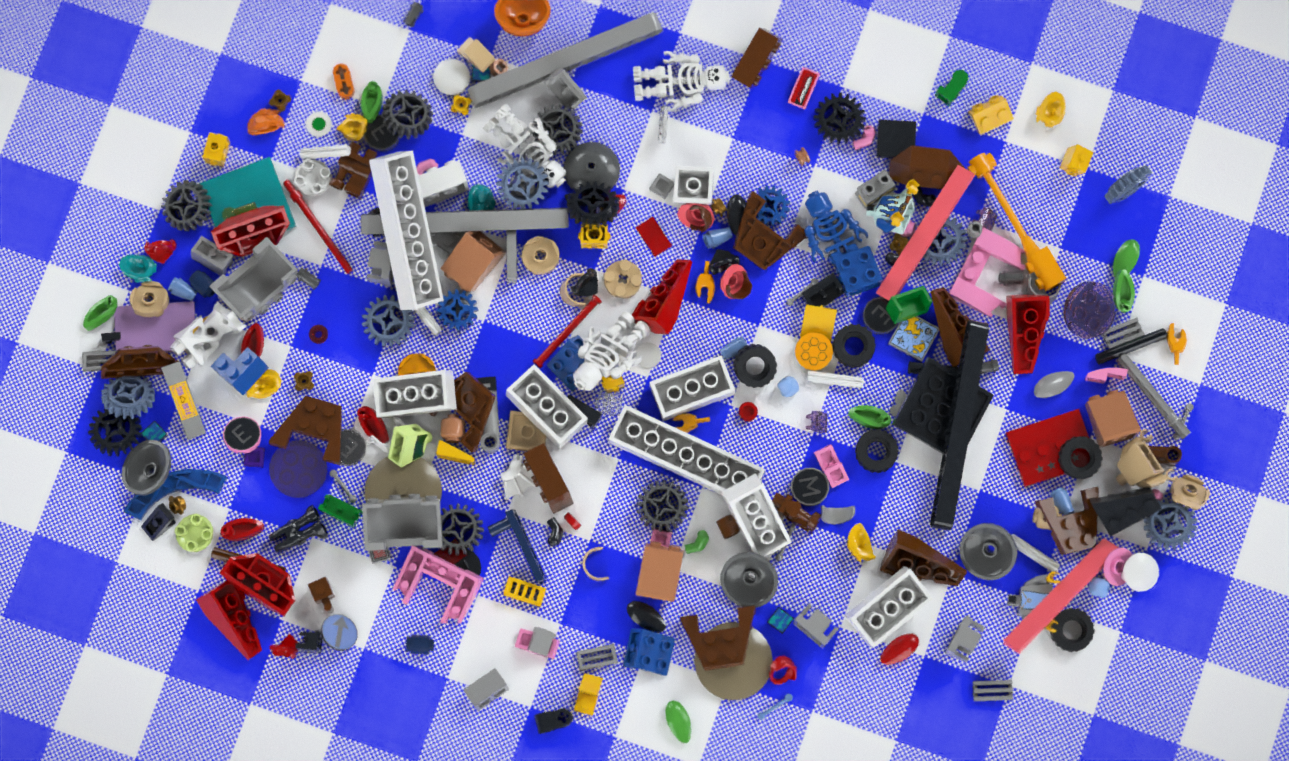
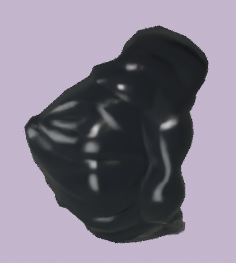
M717 249L709 265V270L713 275L723 272L731 265L739 264V257L731 254L729 251Z
M592 268L587 269V272L581 276L576 285L571 286V290L576 296L588 297L598 293L596 270Z

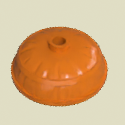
M498 0L494 8L495 18L502 29L511 35L519 37L538 33L544 28L551 14L548 0Z

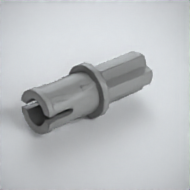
M974 221L967 227L969 238H977L982 233L980 222Z

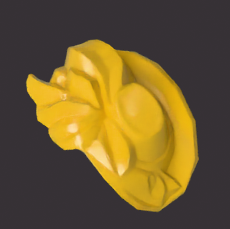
M1055 91L1044 98L1041 105L1037 107V122L1041 120L1046 127L1050 128L1062 122L1066 103L1061 93Z
M361 114L345 115L346 119L336 129L347 140L359 141L366 133L367 119Z
M267 369L246 392L247 397L262 399L273 395L281 387L279 374L275 370Z
M861 523L856 524L849 532L847 548L858 562H862L861 559L865 561L875 559L876 556L873 555L867 531Z

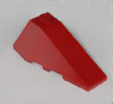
M677 259L662 276L663 281L657 287L653 286L650 290V296L645 301L642 299L632 313L635 324L638 321H643L649 326L651 332L669 335L679 315L692 266L691 260Z
M1007 295V322L1013 374L1033 373L1039 353L1038 349L1041 339L1044 337V329L1050 316V299L1048 295Z
M226 580L197 598L196 601L205 616L249 660L262 651L256 629L252 627L249 619L251 613L250 610L246 609L244 599H246L245 594Z

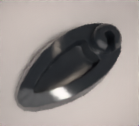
M733 195L729 199L727 206L728 223L735 236H737L746 206V201L740 195Z
M632 601L627 605L628 615L640 627L656 632L666 629L665 621L652 606L640 601Z

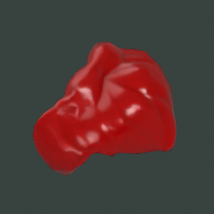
M173 239L152 243L147 241L144 250L151 259L164 264L176 249V242Z
M288 634L280 644L270 645L269 649L272 650V654L275 656H285L294 659L298 653V650L295 649L298 642L294 636Z
M779 656L771 663L769 678L772 683L779 685L789 679L796 680L797 668L792 659L787 656ZM789 667L782 678L775 679L773 677L774 671Z

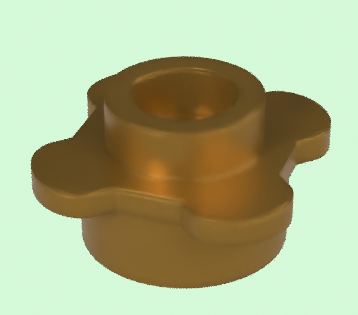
M276 90L272 99L269 100V104L283 112L286 110V105L291 102V96L286 95L281 90Z
M712 198L713 204L710 206L716 215L719 213L722 217V214L727 211L724 203L720 198L716 200Z
M896 233L894 240L890 244V249L892 251L895 250L900 255L909 240Z
M297 372L294 375L296 380L295 389L297 391L302 389L312 390L314 388L312 372Z
M169 496L170 510L174 514L179 513L182 515L186 509L185 500L181 496L175 498Z

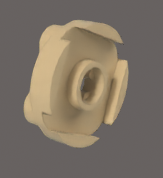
M537 236L526 242L521 256L522 262L528 271L534 275H545L552 272L559 264L560 253L558 246L553 240ZM538 251L546 253L543 260L535 258Z
M629 260L612 263L604 274L606 290L616 298L627 299L633 297L641 287L642 274L639 268ZM620 275L628 277L626 284L618 282Z
M146 281L141 283L142 286L137 289L135 287L130 294V303L134 313L142 317L161 316L169 303L166 289L155 281ZM150 296H152V301H145V299H148Z
M1183 475L1182 478H1177L1170 487L1171 498L1174 502L1181 503L1194 510H1199L1201 506L1206 504L1210 496V490L1208 488L1206 490L1203 486L1204 482L1192 475Z

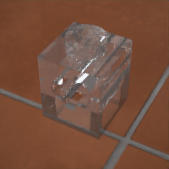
M600 392L599 398H595V409H598V412L602 415L620 416L623 394Z

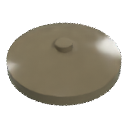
M387 456L372 468L365 483L366 503L369 498L389 499V495H401V498L408 497L409 494H420V497L436 495L440 503L442 499V485L439 475L434 467L422 457L403 467H399Z
M739 622L723 623L709 631L739 627ZM752 627L750 631L744 665L705 671L695 652L696 674L707 691L721 699L736 701L749 698L763 688L769 679L770 665L773 662L767 640L758 630Z

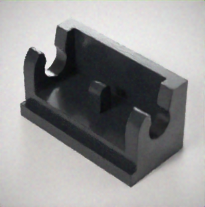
M832 273L802 292L801 298L807 305H823L824 307L843 295L844 288L835 274Z
M316 630L315 632H300L299 635L304 636L305 643H296L295 649L301 653L321 654L323 641L321 632Z

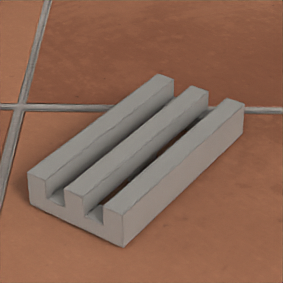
M1138 318L1101 332L1108 349L1145 335L1138 322ZM1135 324V327L1124 330L1109 337L1107 336V334ZM1136 330L1138 331V334L1132 335L1130 337H1127L1112 344L1110 343V341L1113 339L1129 334Z
M116 351L82 352V371H101L102 366L87 367V364H103L108 359L87 360V357L112 356Z
M614 644L576 652L580 671L618 663ZM608 649L612 651L611 653L581 659V655ZM613 657V660L590 664L586 666H583L582 664L589 661Z
M1012 680L973 681L974 701L1013 700ZM1008 685V688L977 689V686ZM1008 692V696L978 697L977 693Z

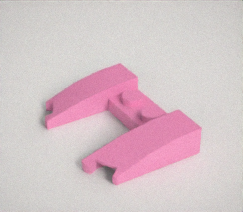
M983 227L981 235L977 237L949 294L954 300L991 318L993 316L991 311L998 306L1002 309L1005 308L1006 303L975 286L987 260L992 256L1024 271L1025 265L1021 264V254H1024L1025 251Z
M412 546L393 590L395 591L399 588L405 595L402 602L407 605L425 573L455 588L440 622L447 623L448 619H458V623H462L484 578L469 570H463L422 546Z

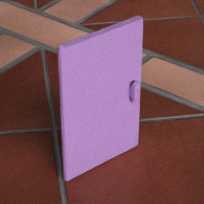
M195 302L168 303L164 313L159 317H142L134 313L132 306H117L114 313L115 332L121 333V339L115 341L116 351L126 346L142 347L144 345L159 346L165 352H173L170 349V346L175 341L173 336L195 320Z

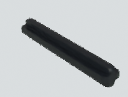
M1164 328L1097 353L1095 360L1098 364L1105 363L1123 354H1128L1166 339L1167 332Z

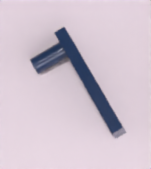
M511 509L505 512L506 518L488 526L491 536L494 537L512 528L536 582L542 583L547 581L516 510Z

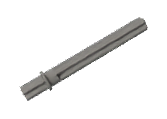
M1121 355L1117 361L1124 369H1128V375L1170 424L1169 428L1172 427L1182 440L1186 438L1191 432L1180 420L1181 417L1175 414L1128 355Z

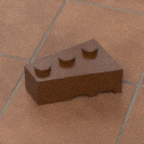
M759 27L731 77L749 88L757 87L762 79L761 74L770 66L773 55L778 52L784 39L765 28Z
M543 443L523 453L526 459L523 463L527 471H532L534 476L531 479L535 487H540L542 492L539 494L544 504L548 503L552 513L555 514L574 504L570 492L545 444Z

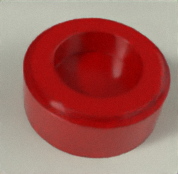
M745 402L739 407L738 414L743 421L751 422L757 417L758 409L752 402Z
M567 512L564 515V519L575 530L582 526L571 513Z

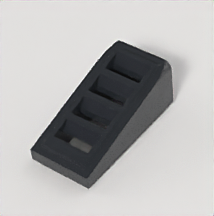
M568 395L567 398L588 418L587 424L590 428L595 430L602 419V414L575 397Z

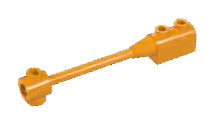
M981 153L968 162L970 164L967 167L968 171L974 173L978 179L985 178L1021 238V243L1027 257L1026 260L1028 261L1025 267L1030 274L1034 272L1038 279L1035 280V284L1038 289L1042 290L1044 288L1045 292L1064 283L1067 278L1049 248L1046 246L1040 250L1031 237L1026 234L992 177L991 172L997 166L992 154Z

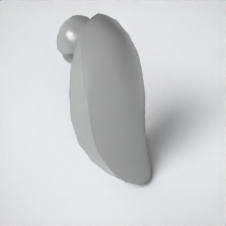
M1062 371L1044 376L1035 385L1034 395L1038 398H1049L1060 394L1070 386L1075 377L1074 373Z

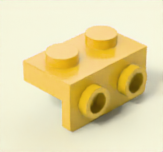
M992 96L988 99L989 101L983 104H975L972 106V109L967 111L973 119L978 134L982 135L1014 119L1007 99L1003 96Z

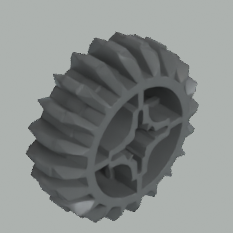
M408 89L405 90L404 94L399 90L397 95L393 93L390 98L386 99V104L383 105V123L388 124L387 130L393 129V136L399 133L400 139L403 135H406L407 139H410L411 135L416 139L418 134L423 135L424 130L427 131L430 127L429 125L432 124L431 117H433V111H430L432 106L427 104V98L422 100V93L418 96L415 95V90L412 94L409 93ZM400 105V110L393 114V109ZM422 115V120L415 124V118Z
M553 104L551 105V110L544 107L545 114L538 112L543 127L551 132L550 139L557 146L556 150L553 151L554 155L557 154V150H560V153L563 155L565 148L570 152V145L577 147L575 141H581L579 135L583 134V130L580 129L583 126L582 122H578L580 116H574L575 110L568 112L569 106H566L563 110L561 104L558 105V109H555ZM552 117H558L556 121L548 120ZM565 119L569 120L572 124V132L564 127ZM560 126L561 130H558L555 133L554 129H557ZM534 131L532 135L533 137H537L535 139V141L539 140V135ZM563 137L567 139L563 142L556 143V141L559 138Z
M184 180L183 184L177 182V187L171 185L172 191H165L168 196L167 198H162L166 202L161 205V208L166 209L162 212L163 216H167L165 221L171 223V227H177L179 231L184 229L186 232L190 228L196 230L197 225L203 226L202 220L208 221V218L205 216L206 214H211V211L208 210L209 207H212V204L208 202L211 197L206 195L208 191L203 189L201 184H196L195 181L189 183V181ZM191 192L197 195L199 202L193 201ZM175 209L180 211L182 220H179L176 216Z
M658 480L655 481L656 487L649 483L650 491L643 488L642 491L645 496H638L643 502H637L636 504L638 507H642L637 510V513H644L640 520L647 519L645 522L646 527L652 523L651 530L659 526V532H662V527L666 526V531L669 532V525L676 529V521L679 524L683 523L679 517H687V514L682 511L689 509L688 506L683 505L688 503V499H681L685 496V492L678 493L680 486L673 489L674 482H671L669 487L666 486V480H663V486H659ZM665 492L660 499L650 498L654 493ZM671 494L677 499L679 509L670 505L669 499ZM666 498V506L668 508H663L659 514V506L657 504H662ZM647 503L656 509L654 518L649 515L646 509ZM666 513L675 514L670 520L660 521L661 517Z
M457 503L456 509L449 505L450 511L442 508L444 515H441L442 528L449 518L452 519V524L445 531H442L443 547H441V550L445 551L449 548V555L455 550L456 556H459V550H462L463 554L466 555L467 548L471 552L474 551L472 544L479 546V542L476 539H483V536L479 533L484 532V528L478 527L483 524V521L477 520L480 515L479 513L474 514V508L467 512V505H464L463 509H461L459 503ZM457 516L467 517L471 520V523L460 522ZM455 522H457V525L461 530V538H459V535L456 531H453L456 527ZM474 528L472 536L465 542L464 534ZM444 537H455L458 539L459 544L450 543Z

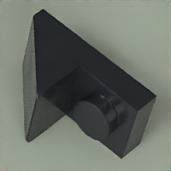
M162 503L154 509L141 527L150 539L154 541L175 525L176 521L174 520L175 517Z

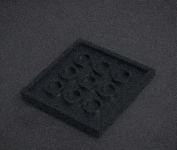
M927 357L892 425L943 454L957 373L934 359ZM980 386L978 387L968 444L994 396Z

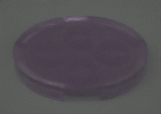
M1094 281L1080 283L1071 290L1066 298L1063 313L1066 326L1074 335L1091 339L1099 335L1102 336L1108 331L1116 315L1114 295L1111 290L1104 284Z
M302 440L290 441L286 449L278 448L273 454L269 465V474L274 486L282 494L292 498H305L315 493L324 484L328 471L327 462L323 461L321 450L314 444Z

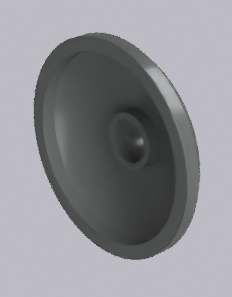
M582 143L569 152L564 162V169L566 170L564 177L572 190L573 188L579 189L580 183L585 187L587 181L590 185L597 181V186L604 183V188L611 186L612 190L620 176V164L616 154L602 143ZM594 164L595 167L593 169H589L588 165Z
M146 440L139 443L133 448L134 450L130 451L124 461L122 481L126 489L133 494L148 495L153 493L165 482L171 468L170 451L166 445L157 440Z
M977 524L964 534L960 542L959 551L963 565L972 575L980 579H1000L1007 575L1016 563L1017 546L1015 540L1006 529L997 524ZM989 545L994 547V551L989 549Z
M742 552L732 556L725 563L721 571L720 582L724 594L730 601L741 607L755 605V608L767 604L774 597L778 588V574L773 564L764 556L753 552ZM749 573L754 574L755 577L751 578Z

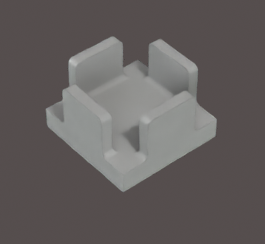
M374 241L375 248H371L368 267L372 268V275L367 274V280L392 288L394 277L387 243Z
M808 604L795 618L793 624L823 649L839 628L836 626L826 637L823 633L830 626L831 620L819 609H816L808 619H805L804 616L812 607L811 604Z
M967 615L962 619L945 651V654L950 657L953 656L964 663H967L969 658L956 650L958 649L970 655L975 650L982 636L980 633L969 628V626L982 633L986 628Z

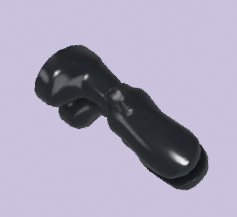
M314 505L309 506L305 514L300 518L289 520L285 525L269 535L270 541H275L283 536L287 539L274 547L276 552H282L297 545H302L310 537L317 536L320 539L329 537L325 526L319 521L320 516ZM309 523H314L307 529L299 531L301 527Z

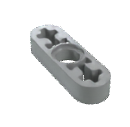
M507 230V284L517 283V230Z

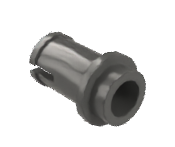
M417 2L410 4L411 8L403 21L411 27L415 26L420 13H423L424 7Z
M301 268L296 274L299 282H304L313 290L321 282L320 279L309 273L307 268Z
M1003 271L999 273V284H1003V286H1006V284H1023V272Z
M992 358L991 361L983 362L981 374L999 371L997 359L993 360Z

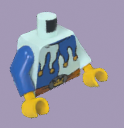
M912 179L906 184V189L900 194L882 196L878 205L867 206V216H873L876 227L880 228L883 232L889 233L891 231L903 234L915 211L912 195L917 194L919 184Z

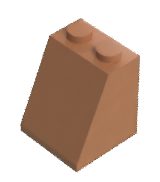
M481 231L466 232L440 269L444 271V275L447 278L454 279L459 283L458 286L462 290L471 292L478 288L507 252Z
M1116 389L1107 392V396L1104 397L1095 395L1088 398L1089 401L1086 402L1085 407L1099 448L1135 438L1141 432V428L1124 391L1119 392Z
M650 541V544L646 543L636 595L671 602L675 601L684 550L680 549V546L669 545V547H665L656 541Z

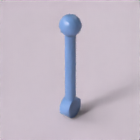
M786 694L783 700L765 712L758 713V719L763 720L767 714L785 702H790L793 699L792 695Z

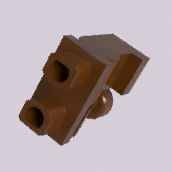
M351 142L349 145L351 147V154L349 156H340L338 161L340 168L336 178H331L329 185L341 191L344 188L347 194L362 200L372 177L369 160L377 158V153L367 149L364 157L358 155L361 146ZM347 173H349L352 176L345 186V183L342 181L344 180Z
M776 493L772 499L779 517L783 519L785 516L788 521L810 534L814 532L821 520V514L814 512L810 515L801 508V504L798 501H793V496L789 494L785 498Z

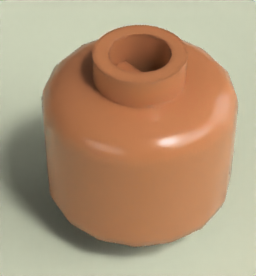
M448 414V418L441 420L440 436L447 443H459L465 435L466 422L459 418L457 414Z

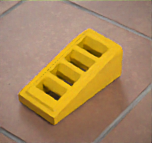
M439 440L436 451L438 458L475 465L476 461L473 456Z
M509 576L503 595L541 607L546 588ZM513 583L517 584L514 594L510 593ZM522 585L524 586L522 595L519 596L518 593L520 590V586ZM528 588H532L529 599L525 598ZM538 590L539 594L537 600L534 601L533 597L535 591Z

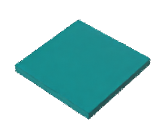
M270 157L199 183L203 186V189L208 191L206 195L211 197L208 202L212 204V207L208 209L211 211L215 228L230 217L262 206H284L290 222L286 231L297 227Z

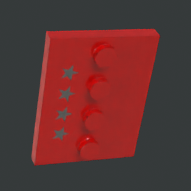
M1079 409L1005 433L1024 488L1065 475L1058 462L1060 447L1065 444V441L1073 437L1089 438ZM1078 448L1072 452L1071 461L1076 467H1084L1089 463L1090 456L1085 449Z

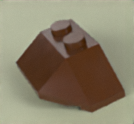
M911 145L890 160L889 176L893 181L905 185L914 179L919 184V187L943 189L958 165L963 168L965 167L950 149Z
M126 346L119 348L102 365L101 379L124 376L163 375L161 367L178 361L159 346Z

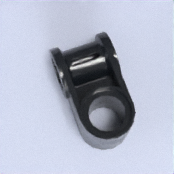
M567 709L546 711L534 715L538 734L567 727L573 721V715ZM563 712L565 715H569V718L566 719V723H563L562 720H559V717L562 716L561 713Z

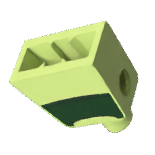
M417 424L394 427L388 458L399 467L419 459L425 454L426 444L432 441L431 433L425 431Z

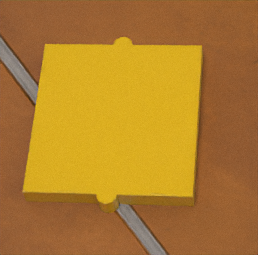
M806 304L800 337L807 333L816 332L823 334L831 342L837 309L825 308L823 305L813 306Z

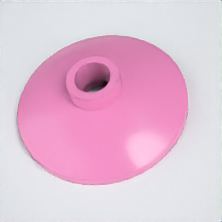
M1116 548L1107 556L1103 571L1104 577L1109 584L1120 586L1126 583L1122 579L1121 573L1123 572L1125 562L1132 555L1128 549Z

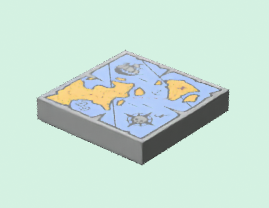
M916 316L899 323L888 345L922 363L939 332V328Z

